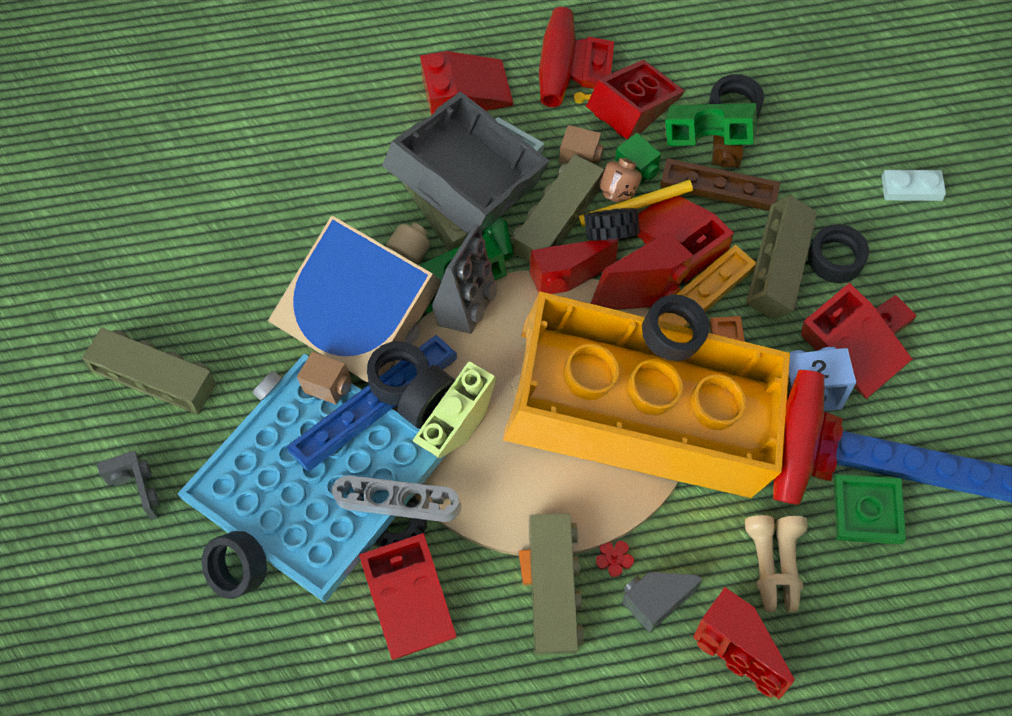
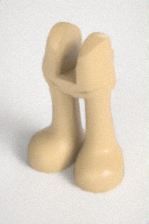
M766 515L751 516L745 519L746 532L754 540L757 551L759 580L756 583L765 612L771 613L776 611V585H783L786 611L788 613L798 612L803 581L799 579L796 542L807 531L808 522L806 517H782L775 524L774 518ZM774 528L779 547L781 574H775L773 558Z

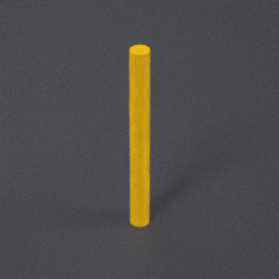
M690 180L589 213L621 208L639 209L693 191L692 183ZM585 214L578 216L582 227L585 226Z

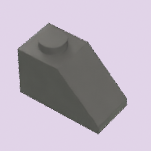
M649 572L642 579L636 576L625 586L624 591L626 593L624 594L622 604L651 633L698 590L702 579L698 575Z

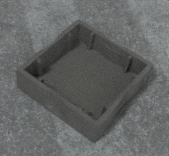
M460 91L438 107L429 118L416 123L391 142L382 166L469 234L474 224H479L480 230L483 232L534 188L543 175L549 160L520 137L502 127L488 112Z

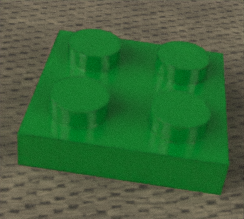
M835 475L833 483L836 541L903 544L906 541L901 478Z

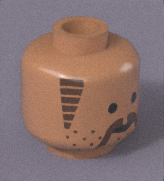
M620 158L619 162L611 161L607 163L599 182V186L603 191L602 195L617 203L632 199L642 179L641 173L635 169L637 164L626 158Z

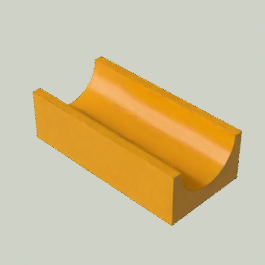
M539 292L522 328L521 337L526 338L524 363L513 408L504 429L503 441L748 498L755 496L781 473L790 353L708 333L706 341L692 357L682 361H669L657 356L647 346L642 335V323L645 317ZM658 321L661 332L670 340L678 343H688L693 337L691 328Z

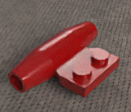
M557 7L552 11L543 36L538 72L540 101L543 105L552 108L562 104L570 79L579 83L581 87L594 89L598 80L610 75L612 69L614 41L593 37L576 40L574 14L567 7Z
M798 370L786 402L781 473L774 478L773 500L800 505L810 477L831 481L832 473L836 469V452L838 442L843 434V419L824 412L825 375L811 370Z

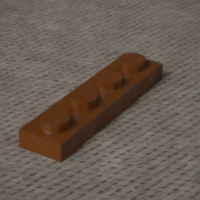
M667 158L660 188L690 180L693 191L686 194L769 211L771 204L777 202L781 182Z

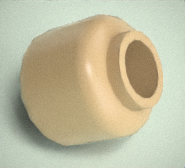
M413 223L411 226L401 224L391 235L386 246L418 265L430 248V242L426 237L428 232L417 223Z

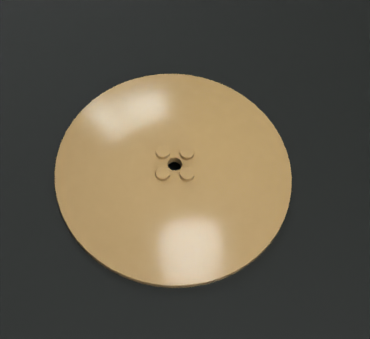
M530 270L507 273V276L495 281L497 284L496 297L490 301L484 311L483 319L477 323L471 334L439 327L434 311L427 313L417 324L420 333L413 345L419 348L433 336L437 335L457 353V359L443 369L455 380L469 361L496 377L486 415L465 444L445 456L423 484L448 487L457 492L461 502L460 514L449 522H438L460 537L479 546L519 556L518 551L530 549V515L570 513L571 523H577L578 542L572 543L573 555L599 548L602 544L612 543L642 525L665 503L679 481L503 441L504 429L513 408L524 363L526 338L521 337L522 328L539 294L529 273ZM590 278L568 292L553 295L591 303L599 280ZM634 308L618 311L645 317L649 310L647 308ZM395 360L393 366L401 360ZM398 405L392 408L396 412H398ZM414 494L416 500L421 502L422 497L419 494ZM429 496V502L433 503L431 496ZM445 499L443 504H439L441 510H445L447 505H451L450 499Z

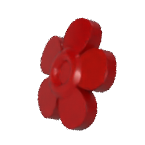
M618 541L615 544V549L611 542L600 545L599 551L602 555L596 558L597 567L601 570L608 568V573L612 577H619L622 574V568L630 569L633 566L634 558L627 554L629 550L628 544L624 541Z

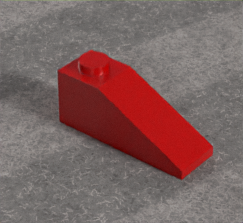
M618 238L613 240H591L531 250L529 273L538 293L540 291L549 294L568 292L602 272L606 267L616 262Z

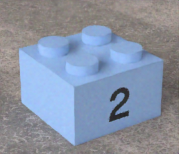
M825 347L814 352H805L803 350L789 352L787 399L798 370L816 371L825 375L824 411L841 410L856 384L848 349Z

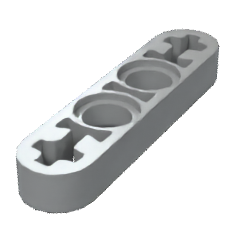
M343 476L332 487V494L337 504L346 510L441 522L454 520L461 511V502L457 492L448 487L359 476ZM349 487H353L355 493H350L348 498H344L342 492H348ZM378 490H387L389 492L388 499L383 503H374L372 501L373 494ZM419 494L422 500L417 506L409 508L404 505V500L408 495ZM429 496H431L433 503L429 502ZM445 499H450L451 505H447L445 510H441L439 504H443Z

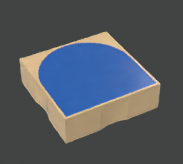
M331 216L268 321L322 355L345 363L348 371L368 382L367 364L372 353L383 344L393 341L404 342L407 334L415 323L420 320L437 292L441 280L431 272L338 218ZM394 361L387 363L380 369L379 377L391 368Z

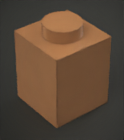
M568 125L560 146L559 164L568 163L574 154L593 164L595 162L600 163L604 152V146L600 145L601 133Z
M313 351L297 375L304 393L335 405L338 404L342 395L347 394L352 380L345 363Z

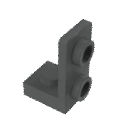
M134 450L97 463L99 475L108 486L123 485L135 477L144 511L151 520L158 518L155 507L160 506V502L155 488L149 487L147 479L152 478V473L146 459L141 461Z

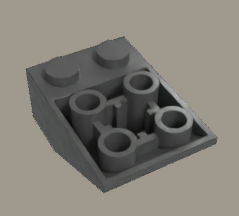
M474 224L448 265L433 301L432 308L439 327L471 334L477 323L483 319L484 311L490 301L496 297L497 284L494 281L491 262L488 259L485 240L482 237L479 224Z

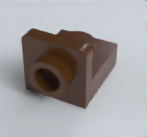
M714 135L711 165L724 168H740L744 147L742 145H724V137Z

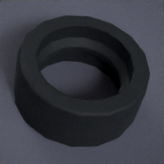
M730 74L721 77L715 82L711 90L709 104H722L720 101L721 96L728 93H738L747 97L751 103H756L758 120L764 102V92L758 82L742 74Z
M829 225L818 231L809 249L808 261L811 269L818 277L828 282L839 284L850 282L858 277L863 270L869 256V246L866 238L858 230L847 225ZM826 243H841L853 251L856 259L850 265H837L828 261L823 256L821 248Z
M671 294L661 297L652 305L642 323V335L647 346L657 356L669 361H682L692 357L704 344L709 333V319L704 309L695 300L684 295ZM664 313H673L683 317L693 331L692 339L688 343H678L668 339L661 332L658 325L659 316Z
M393 341L383 344L372 353L368 360L367 377L371 391L380 401L389 405L399 404L401 396L409 384L401 387H392L384 384L379 377V371L384 365L395 360H405L416 367L417 375L428 367L424 353L417 346L408 342Z
M432 365L425 368L410 382L402 394L398 404L399 414L417 429H421L455 379L438 366Z
M232 531L210 540L204 548L201 559L202 572L210 588L221 597L235 599L258 589L264 582L267 572L265 553L255 537L247 532ZM227 547L232 548L242 562L243 578L241 583L233 578L227 568L225 558Z

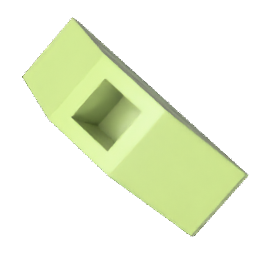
M469 361L414 437L413 442L439 459L465 444L486 415L496 377Z

